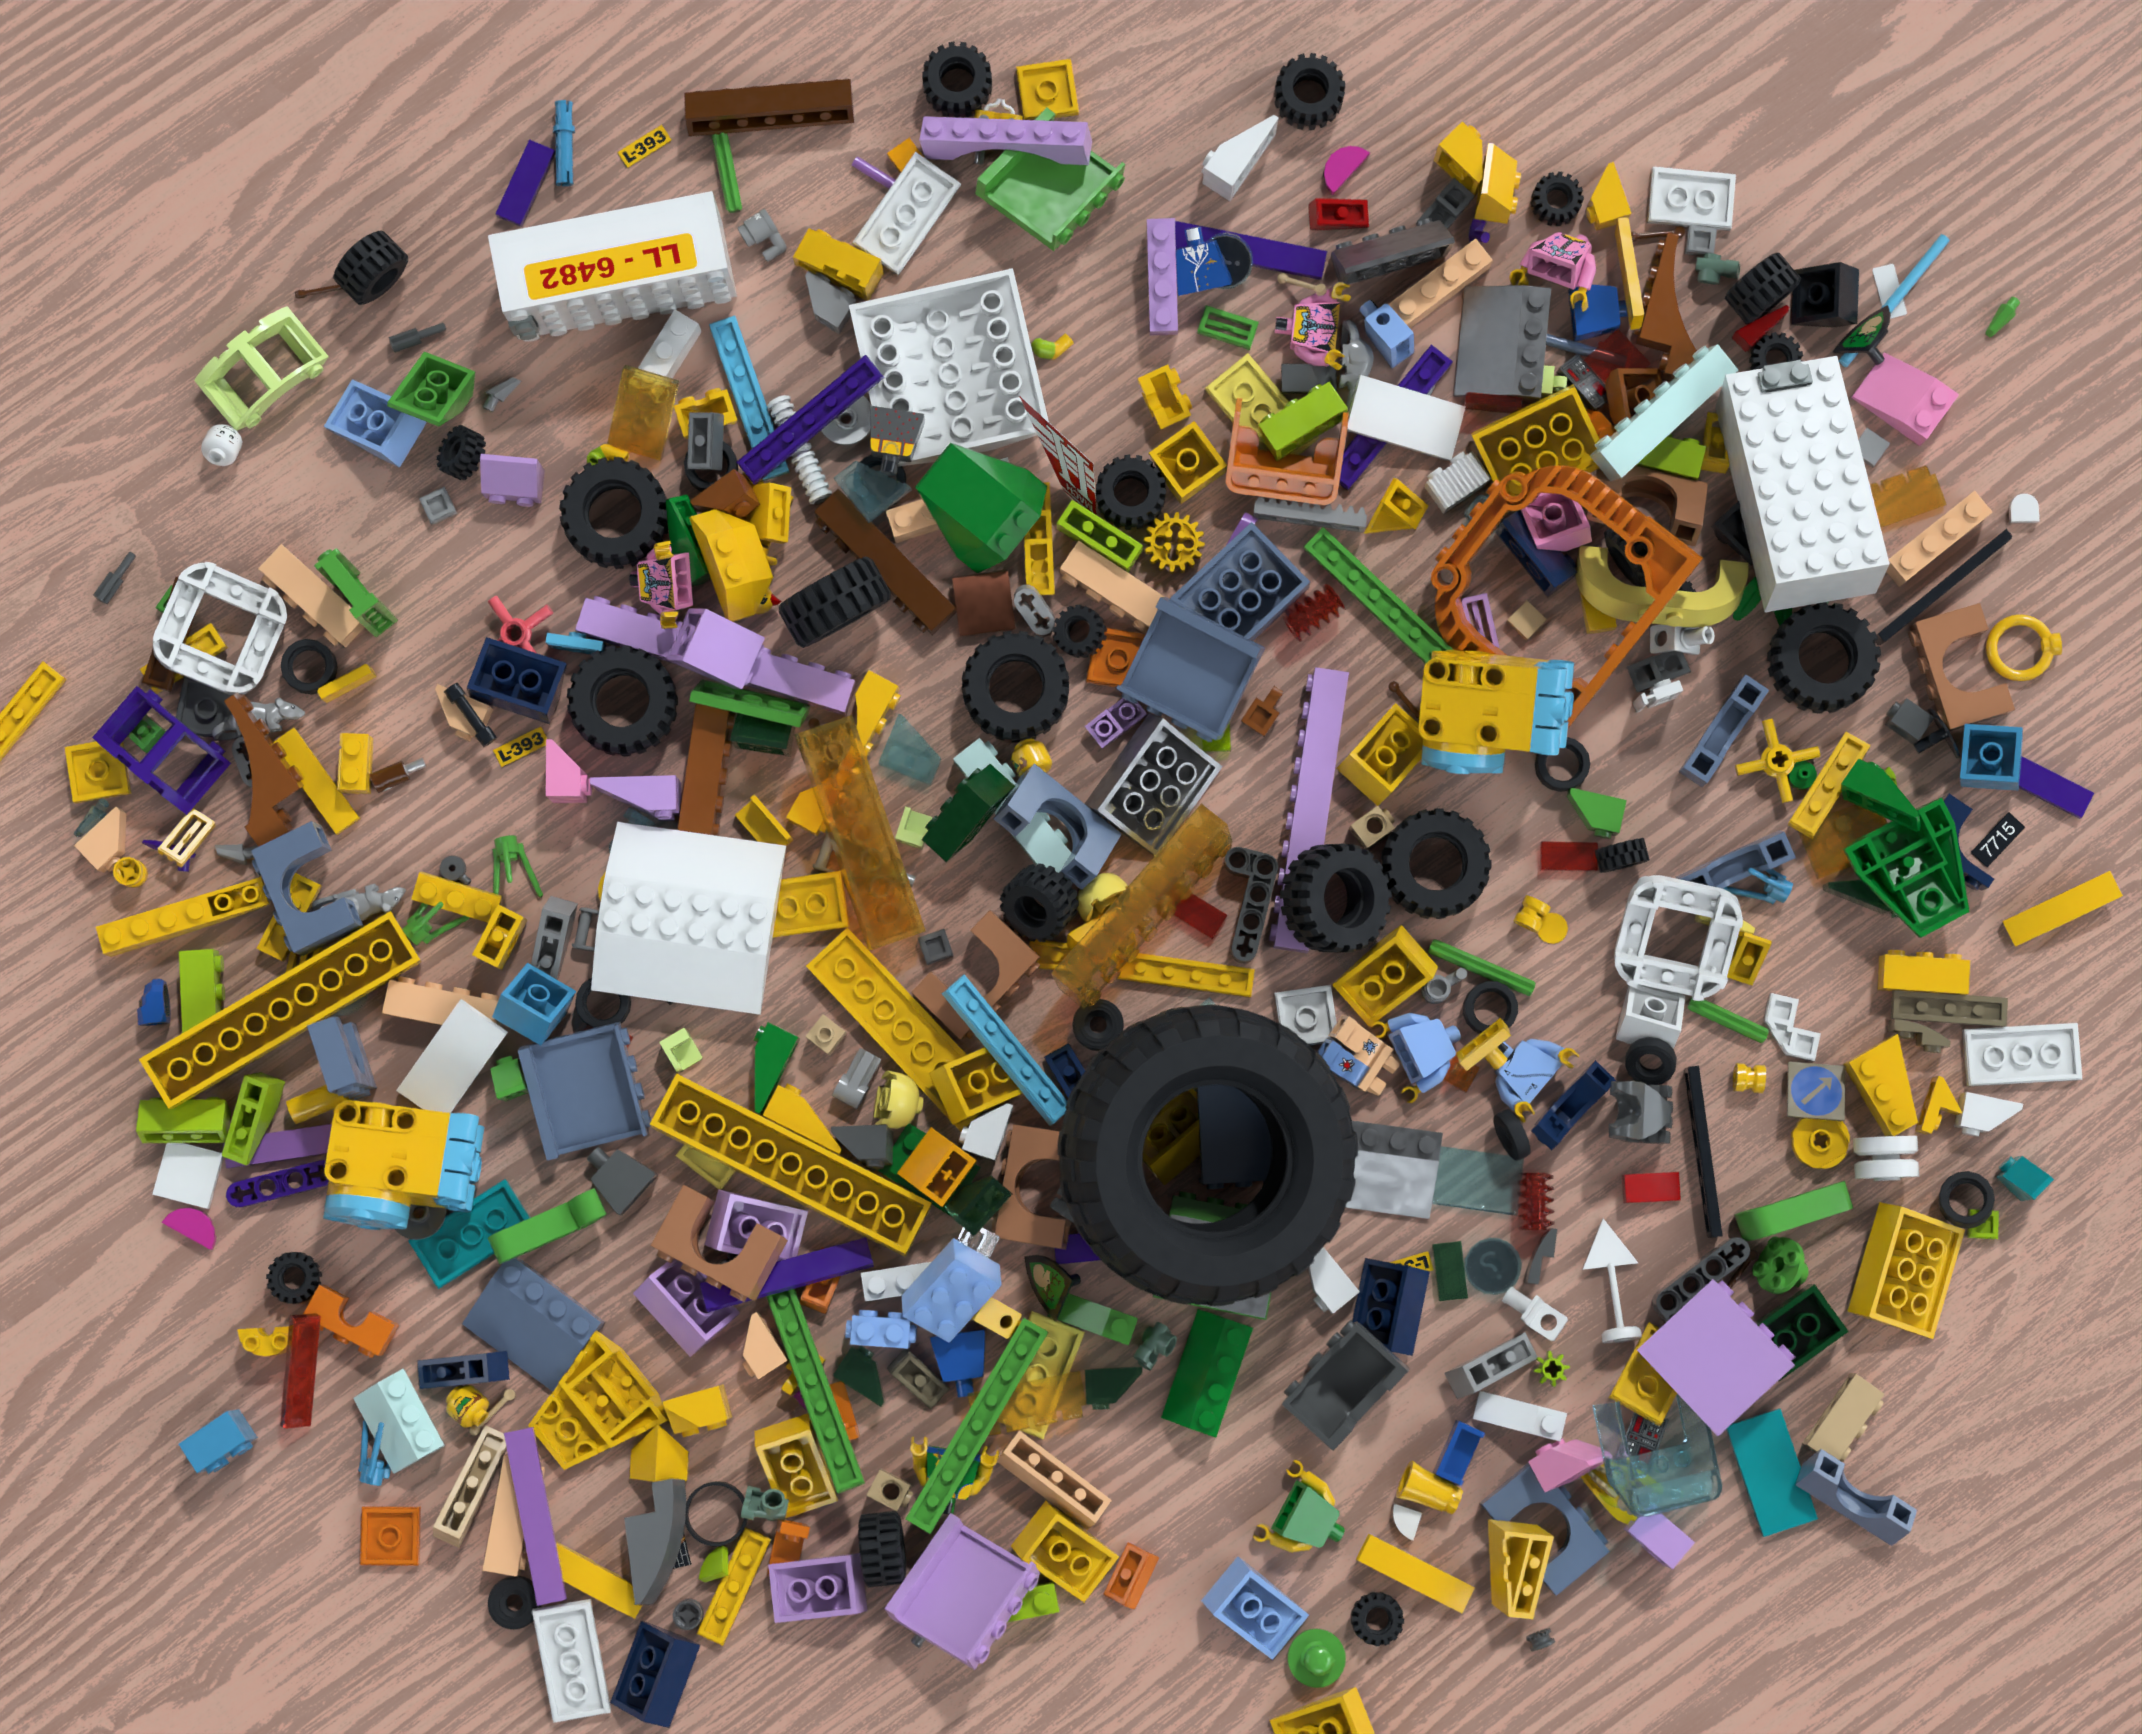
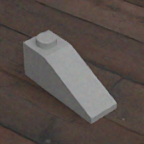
M550 896L542 908L531 965L558 980L573 930L578 903Z
M1522 1333L1444 1374L1456 1398L1459 1399L1476 1393L1536 1360L1537 1355L1526 1333Z

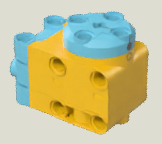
M1432 651L1431 660L1425 664L1418 726L1419 733L1423 737L1421 764L1455 774L1503 773L1505 749L1528 751L1542 755H1559V748H1566L1568 720L1571 718L1574 694L1568 689L1572 688L1574 662L1497 655L1480 651Z
M353 1100L339 1102L334 1110L324 1168L329 1182L323 1218L371 1230L407 1229L411 1204L446 1208L458 1212H471L475 1186L472 1184H476L479 1181L482 1157H480L479 1153H481L485 1127L478 1125L479 1117L466 1113H447L393 1106L378 1102Z

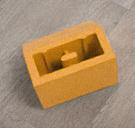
M931 1127L897 1174L941 1207H944L977 1160Z

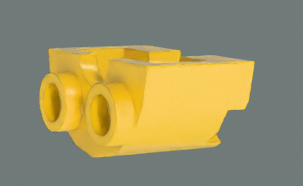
M1167 364L1138 378L1137 381L1143 390L1142 396L1151 416L1155 417L1160 429L1191 416L1189 410L1193 409L1187 394L1181 395L1177 385L1181 383V380L1175 368L1170 369Z
M720 388L711 389L705 392L706 397L703 399L695 400L693 396L679 400L678 404L674 405L684 438L688 439L689 412L720 413L724 415V426L736 424L737 418L727 389L722 391Z
M301 1326L274 1327L271 1335L266 1333L265 1328L237 1329L239 1340L245 1350L255 1355L268 1357L286 1353L287 1350L293 1347L296 1340L300 1337Z

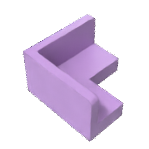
M1648 1505L1635 1522L1631 1520L1624 1528L1627 1533L1642 1545V1548L1663 1566L1673 1569L1695 1543L1652 1505Z

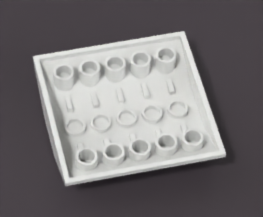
M1013 268L849 305L860 357L862 358L864 355H867L885 377L868 391L871 405L923 413L925 416V424L912 461H899L898 466L935 462L950 443L981 453L1036 436L1037 433L1019 395L1048 421Z
M617 822L605 873L598 916L591 990L761 1015L786 846Z

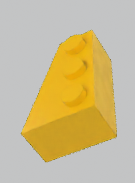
M808 228L793 255L795 265L814 275L817 272L823 274L830 279V283L848 289L855 296L865 301L870 300L884 274L880 258L854 248L846 242L833 239L831 235L820 229L814 231Z
M1898 1034L1886 1038L1842 1064L1845 1066V1070L1885 1137L1896 1136L1918 1123Z
M1488 1519L1492 1605L1508 1617L1533 1619L1554 1536L1535 1524Z

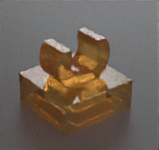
M1455 1055L1450 1061L1451 1067L1443 1081L1467 1093L1480 1067L1474 1065L1466 1071L1459 1063L1457 1055Z

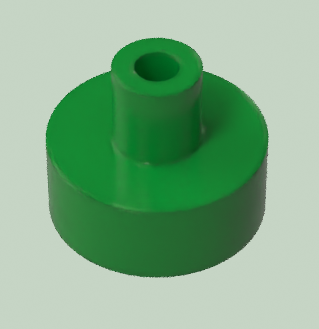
M1807 761L1796 762L1793 770L1787 775L1789 784L1797 790L1808 789L1817 778L1815 767Z

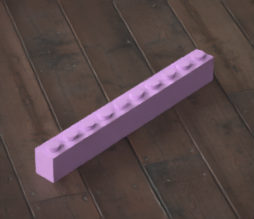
M594 596L593 600L585 598L575 629L577 633L585 634L586 637L618 647L628 645L636 650L640 648L647 651L652 657L670 662L666 659L683 622L676 621L677 628L662 629L660 615L649 612L647 616L637 614L636 608L621 604L620 608L610 605L611 601L598 596ZM765 647L761 657L754 661L751 668L753 675L747 686L840 715H847L856 687V682L851 679V674L836 670L835 674L824 671V666L814 662H809L808 666L797 663L798 658L788 654H782L781 657L770 654L771 650Z
M1315 667L1313 675L1308 674L1306 691L1311 692L1310 700L1303 704L1302 719H1307L1305 730L1300 729L1298 746L1303 747L1301 758L1296 757L1293 774H1299L1297 785H1292L1289 800L1295 803L1293 813L1288 812L1285 829L1290 830L1289 841L1284 840L1281 857L1286 858L1285 869H1279L1277 885H1282V890H1284L1285 886L1282 881L1284 875L1290 872L1288 867L1291 862L1298 860V855L1304 850H1309L1312 846L1324 845L1349 672ZM1276 896L1273 913H1278L1277 925L1271 924L1269 941H1274L1273 948L1307 953L1309 948L1305 947L1304 942H1298L1293 936L1295 931H1289L1285 921H1287V917L1282 915L1281 906H1284L1283 899H1280V896Z

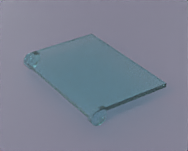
M1441 1146L1432 1204L1517 1216L1524 1158L1515 1161L1507 1155Z

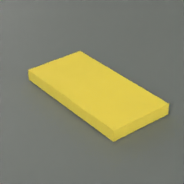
M1248 353L1205 387V391L1232 423L1234 421L1237 398H1242L1239 425L1253 428L1258 435L1260 421L1268 414H1277L1282 411L1289 402ZM1259 436L1258 450L1269 451ZM1316 437L1290 454L1301 455L1317 442L1320 437Z
M1032 1311L1028 1320L1046 1330L1048 1334L997 1421L1044 1439L1085 1331L1059 1321H1054L1052 1318Z

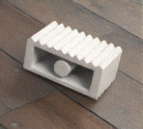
M1473 451L1467 455L1464 452L1459 453L1450 460L1451 466L1445 470L1439 467L1427 476L1429 480L1424 487L1443 514L1489 484L1492 479Z

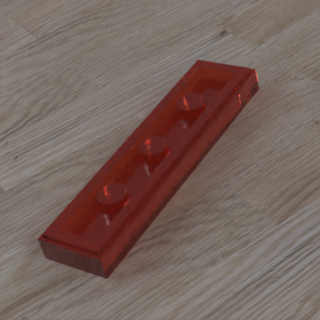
M317 1313L290 1315L280 1426L284 1429L311 1426L321 1316Z

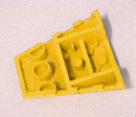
M596 1330L528 1426L530 1428L534 1427L535 1435L563 1470H566L669 1419L659 1393L626 1352Z

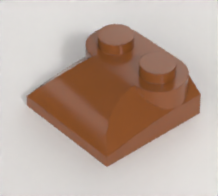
M1618 368L1610 372L1605 387L1610 416L1615 425L1626 417L1630 419L1636 414L1634 408L1645 399L1650 401L1655 396L1653 391L1662 384L1661 371L1658 368Z

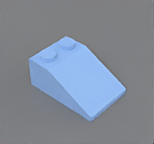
M352 379L324 427L374 456L400 468L427 422L388 407L387 402L391 396Z
M1238 1556L1201 1600L1215 1617L1272 1660L1309 1616L1300 1606Z

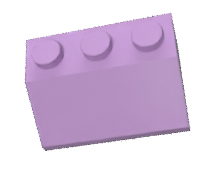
M673 1259L672 1263L666 1262L651 1274L633 1294L691 1357L737 1317L740 1312L734 1306L707 1313L700 1283L705 1282L707 1276L699 1271L694 1276L681 1269L682 1262Z

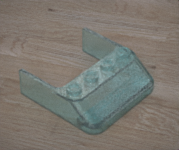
M1678 1393L1676 1398L1684 1432L1683 1443L1631 1457L1619 1402L1592 1405L1607 1480L1626 1507L1636 1517L1653 1516L1715 1500L1722 1492V1481L1711 1429Z

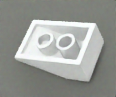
M1273 115L1219 145L1215 152L1211 150L1202 163L1204 165L1201 171L1203 173L1202 184L1228 201H1231L1276 135L1279 118Z

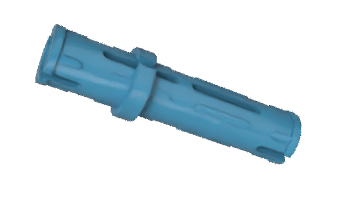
M566 100L555 101L556 121L555 126H553V133L556 134L555 184L561 186L562 183L563 187L574 185L572 134L575 133V126L572 125L573 102L567 101L566 104Z

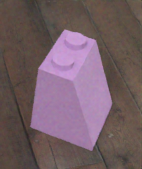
M689 608L666 660L733 689H743V686H747L752 678L753 671H751L754 661L758 660L763 653L764 645L762 643L765 637L710 610Z

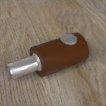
M423 758L406 765L399 761L371 773L370 777L375 789L380 793L410 780V773L426 767Z

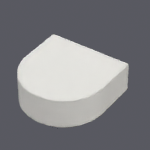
M2020 494L2010 502L2009 523L2039 522V505L2032 495Z

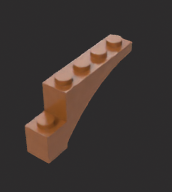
M1670 232L1667 233L1664 240L1659 239L1655 250V256H1659L1657 266L1652 265L1647 282L1652 283L1650 292H1644L1642 298L1643 309H1645L1642 326L1640 329H1634L1633 334L1638 335L1635 344L1667 353L1662 354L1658 369L1662 370V380L1669 382L1675 378L1673 373L1685 363L1689 365L1694 360L1692 355L1697 351L1685 329L1678 308L1675 293L1674 264L1679 235Z
M237 692L224 700L237 722L249 755L252 773V804L249 823L244 827L259 847L282 836L293 828L290 824L292 819L283 807L279 809L276 804L303 787L304 785L301 780L304 778L295 765L290 766L284 757L287 754L280 743H274L268 735L270 729L261 718L257 720L251 712L254 707L245 695L240 696Z

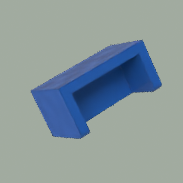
M1455 1420L1433 1473L1462 1486L1464 1474L1480 1438H1483L1485 1433Z

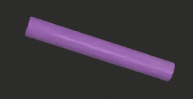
M858 156L852 163L854 168L888 189L896 181Z

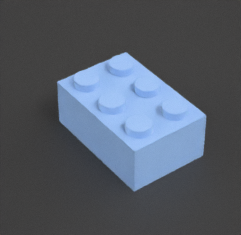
M953 1238L902 1294L903 1317L950 1343L1002 1286L1000 1265Z

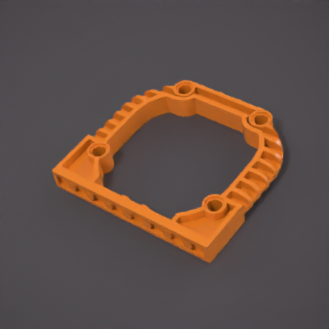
M1553 465L1536 469L1528 474L1513 472L1505 476L1500 482L1496 479L1486 491L1489 497L1484 504L1478 502L1470 512L1471 521L1467 526L1462 524L1453 534L1452 538L1455 541L1448 549L1445 546L1436 556L1435 560L1438 564L1431 573V582L1437 589L1435 596L1436 622L1444 641L1453 650L1507 655L1482 636L1469 623L1461 603V596L1471 582L1472 571L1469 562L1509 511H1518L1526 508L1537 499L1540 493L1562 494L1579 503L1627 542L1625 546L1626 557L1630 562L1642 566L1646 581V593L1655 600L1636 624L1631 621L1621 635L1625 638L1620 645L1617 646L1613 643L1605 653L1604 657L1607 661L1589 684L1581 677L1573 678L1572 688L1568 689L1574 694L1572 715L1568 720L1569 728L1703 558L1650 516H1645L1594 475L1572 466ZM1511 480H1517L1521 483L1522 491L1520 494H1514L1510 491L1509 483ZM1636 542H1643L1647 545V555L1640 556L1636 554L1634 550ZM1443 569H1448L1452 572V583H1446L1442 580L1441 572Z

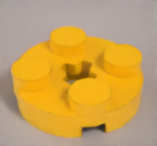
M1801 1118L1791 1132V1145L1795 1156L1810 1168L1827 1169L1834 1167L1847 1154L1850 1135L1843 1121ZM1816 1133H1819L1820 1136H1827L1828 1139L1824 1142L1825 1148L1822 1149L1821 1146L1814 1145L1813 1141L1816 1139L1814 1136Z

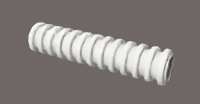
M779 396L771 400L767 405L768 409L772 410L770 414L772 418H775L774 423L777 426L783 424L796 413V411H793L794 405L789 403L791 401L790 396ZM805 443L790 457H793L791 462L793 465H796V473H800L798 478L803 481L802 487L807 489L805 492L806 496H810L809 503L816 505L826 501L832 495V491L827 489L829 484L824 482L826 478L824 474H821L822 468L817 466L819 462L818 459H814V451L810 450L812 448L811 443Z

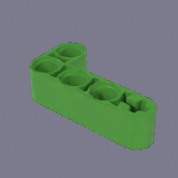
M1841 1181L1772 1204L1734 1214L1741 1238L1745 1241H1751L1845 1212L1854 1207L1846 1183Z
M594 1188L562 1205L499 1231L487 1239L498 1263L502 1264L583 1229L607 1214Z

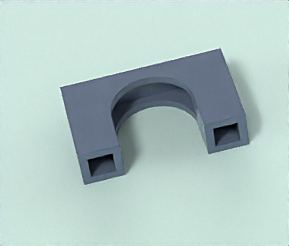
M1033 764L1018 779L1015 788L1002 804L994 820L1015 837L1031 822L1036 812L1049 813L1061 820L1068 828L1073 840L1072 852L1061 872L1082 890L1098 875L1120 838L1121 833L1036 764Z
M311 821L251 850L255 858L252 860L253 867L258 875H262L265 883L263 891L270 901L272 900L276 909L273 911L277 923L284 928L286 933L284 941L291 952L293 951L302 956L307 955L364 927L354 902L343 897L313 912H301L292 901L290 886L296 871L304 864L332 851L321 825Z
M336 1016L308 1025L307 1028L328 1092L344 1096V1098H354V1100L370 1096V1090L376 1089L377 1086L357 1025L352 1022L342 1025L341 1019Z
M1528 1462L1483 1499L1480 1504L1493 1520L1509 1521L1525 1507L1540 1502L1552 1504L1562 1513L1567 1526L1566 1539L1560 1550L1548 1559L1543 1578L1545 1585L1557 1596L1610 1552L1605 1546L1608 1540L1598 1529L1593 1531L1589 1527L1587 1522L1590 1518L1580 1506L1576 1509L1568 1501L1572 1496L1564 1486L1544 1492Z

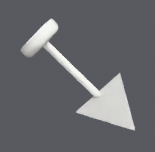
M1604 1219L1601 1221L1582 1269L1608 1268L1617 1328L1604 1331L1602 1333V1342L1619 1343L1642 1338V1332L1639 1327H1624L1614 1267L1638 1264V1262Z

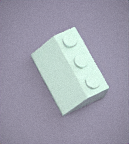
M404 1369L381 1380L353 1398L374 1438L378 1424L380 1422L384 1423L380 1450L393 1474L445 1446Z

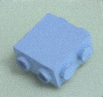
M859 1310V1315H852V1320L846 1322L845 1338H850V1345L908 1349L911 1343H916L917 1325H912V1322L904 1318L901 1312H888V1317H878V1311Z

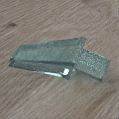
M99 799L95 806L92 805L73 834L76 837H81L106 816L105 811L109 807V802L105 799Z

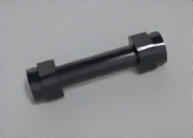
M458 682L444 691L449 701L458 706L477 733L475 737L483 747L488 746L497 739L490 726L486 727L464 697L466 693Z

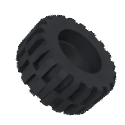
M605 457L598 459V464L591 465L589 462L583 466L585 469L580 474L575 472L572 475V483L570 486L565 485L562 492L564 499L560 500L559 509L562 515L560 516V521L565 535L574 549L584 559L591 563L595 562L600 567L608 568V566H614L615 569H624V565L631 564L632 567L636 566L640 559L646 558L647 553L654 548L655 543L664 542L662 537L668 533L665 504L667 497L653 474L646 467H640L639 463L633 460L626 462L622 457H614V461H608ZM613 489L627 490L634 494L640 503L641 517L633 530L623 536L615 538L601 536L592 528L589 520V510L592 503L599 495Z
M866 556L845 565L792 595L779 605V614L796 644L805 648L879 608L891 599V591L874 561Z
M1827 602L1817 603L1814 606L1807 605L1794 612L1778 627L1776 634L1772 636L1769 643L1771 649L1767 652V661L1770 662L1768 673L1769 677L1774 676L1776 682L1773 686L1777 692L1782 690L1785 694L1783 699L1788 703L1792 701L1797 703L1798 709L1803 711L1811 709L1812 713L1818 714L1824 711L1829 713L1836 712L1853 704L1873 685L1876 680L1874 676L1880 669V663L1877 660L1881 656V649L1875 645V641L1878 639L1875 631L1870 633L1867 628L1870 623L1865 618L1860 620L1856 617L1858 612L1850 608L1847 611L1843 609V604L1834 603L1832 606L1828 605ZM1814 633H1825L1841 642L1848 655V669L1840 680L1826 684L1812 679L1805 673L1799 661V647L1806 637Z
M1011 631L1003 632L1001 636L996 637L993 635L987 638L988 641L983 645L980 643L975 648V653L972 657L969 656L962 675L964 704L974 723H977L986 734L990 733L996 739L1002 741L1009 739L1012 742H1020L1023 739H1036L1037 735L1050 731L1051 726L1054 723H1058L1063 711L1066 709L1069 696L1068 671L1062 656H1059L1056 652V648L1051 643L1048 645L1044 642V638L1038 635L1035 637L1030 636L1028 632L1020 631L1019 634H1012ZM1012 661L1025 662L1031 665L1039 673L1042 680V693L1037 703L1030 709L1017 713L1008 712L998 707L992 700L989 692V682L994 671L1002 664Z
M623 645L622 648L609 646L606 647L604 652L600 653L597 650L592 653L590 660L587 662L583 660L578 665L580 670L577 674L573 673L570 679L572 682L571 688L567 689V698L569 699V704L567 705L568 713L576 730L591 746L613 756L621 754L622 757H627L636 752L642 754L647 752L646 749L652 745L656 747L661 743V737L668 735L671 730L670 725L677 716L678 696L675 691L676 687L666 668L656 657L649 655L647 651L640 648L636 650L628 645ZM623 675L632 676L641 681L648 691L649 705L647 711L640 720L632 725L625 727L610 725L601 718L597 710V695L602 686L612 678Z
M1435 808L1431 811L1425 809L1405 818L1390 834L1381 855L1383 866L1381 871L1388 876L1389 882L1387 887L1391 889L1392 899L1397 905L1401 904L1405 907V911L1410 914H1418L1421 918L1429 919L1433 917L1443 919L1447 916L1461 913L1483 893L1482 891L1490 878L1489 871L1492 866V860L1489 859V853L1491 851L1489 844H1486L1483 839L1484 834L1480 829L1477 830L1472 825L1474 822L1468 817L1464 819L1459 816L1460 813L1453 810L1447 812L1443 808ZM1428 838H1442L1449 841L1457 848L1462 858L1460 877L1452 886L1443 890L1424 888L1416 882L1410 871L1409 860L1412 850L1418 843Z
M1354 844L1312 846L1309 850L1301 852L1297 857L1298 860L1291 862L1288 867L1290 872L1284 875L1282 881L1285 884L1284 890H1280V899H1283L1284 905L1281 906L1282 915L1287 917V921H1285L1289 931H1295L1293 936L1298 942H1304L1305 947L1311 950H1318L1319 952L1347 953L1361 950L1367 947L1369 942L1375 941L1380 934L1378 930H1383L1387 923L1385 917L1386 914H1390L1391 905H1388V902L1392 895L1391 889L1387 887L1389 882L1388 876L1382 873L1383 866L1379 860H1372L1374 856L1366 849L1362 850L1360 846ZM1335 873L1342 879L1347 891L1346 910L1337 923L1328 915L1324 902L1326 885Z

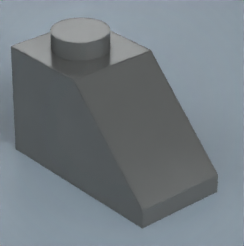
M887 1125L831 1127V1133L867 1169L880 1170L884 1168V1165H892L893 1131Z

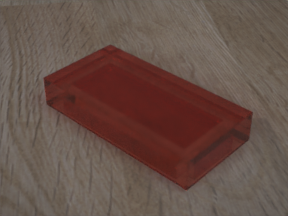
M1467 392L1463 399L1465 409L1512 414L1520 410L1522 405L1521 397Z
M1541 841L1540 871L1597 872L1598 863L1594 851L1598 849V842Z
M1180 885L1164 909L1210 939L1214 938L1227 917V914Z

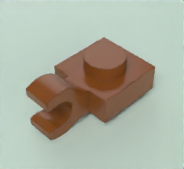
M1273 686L1264 702L1256 697L1241 722L1265 737L1280 712L1273 708L1284 691Z

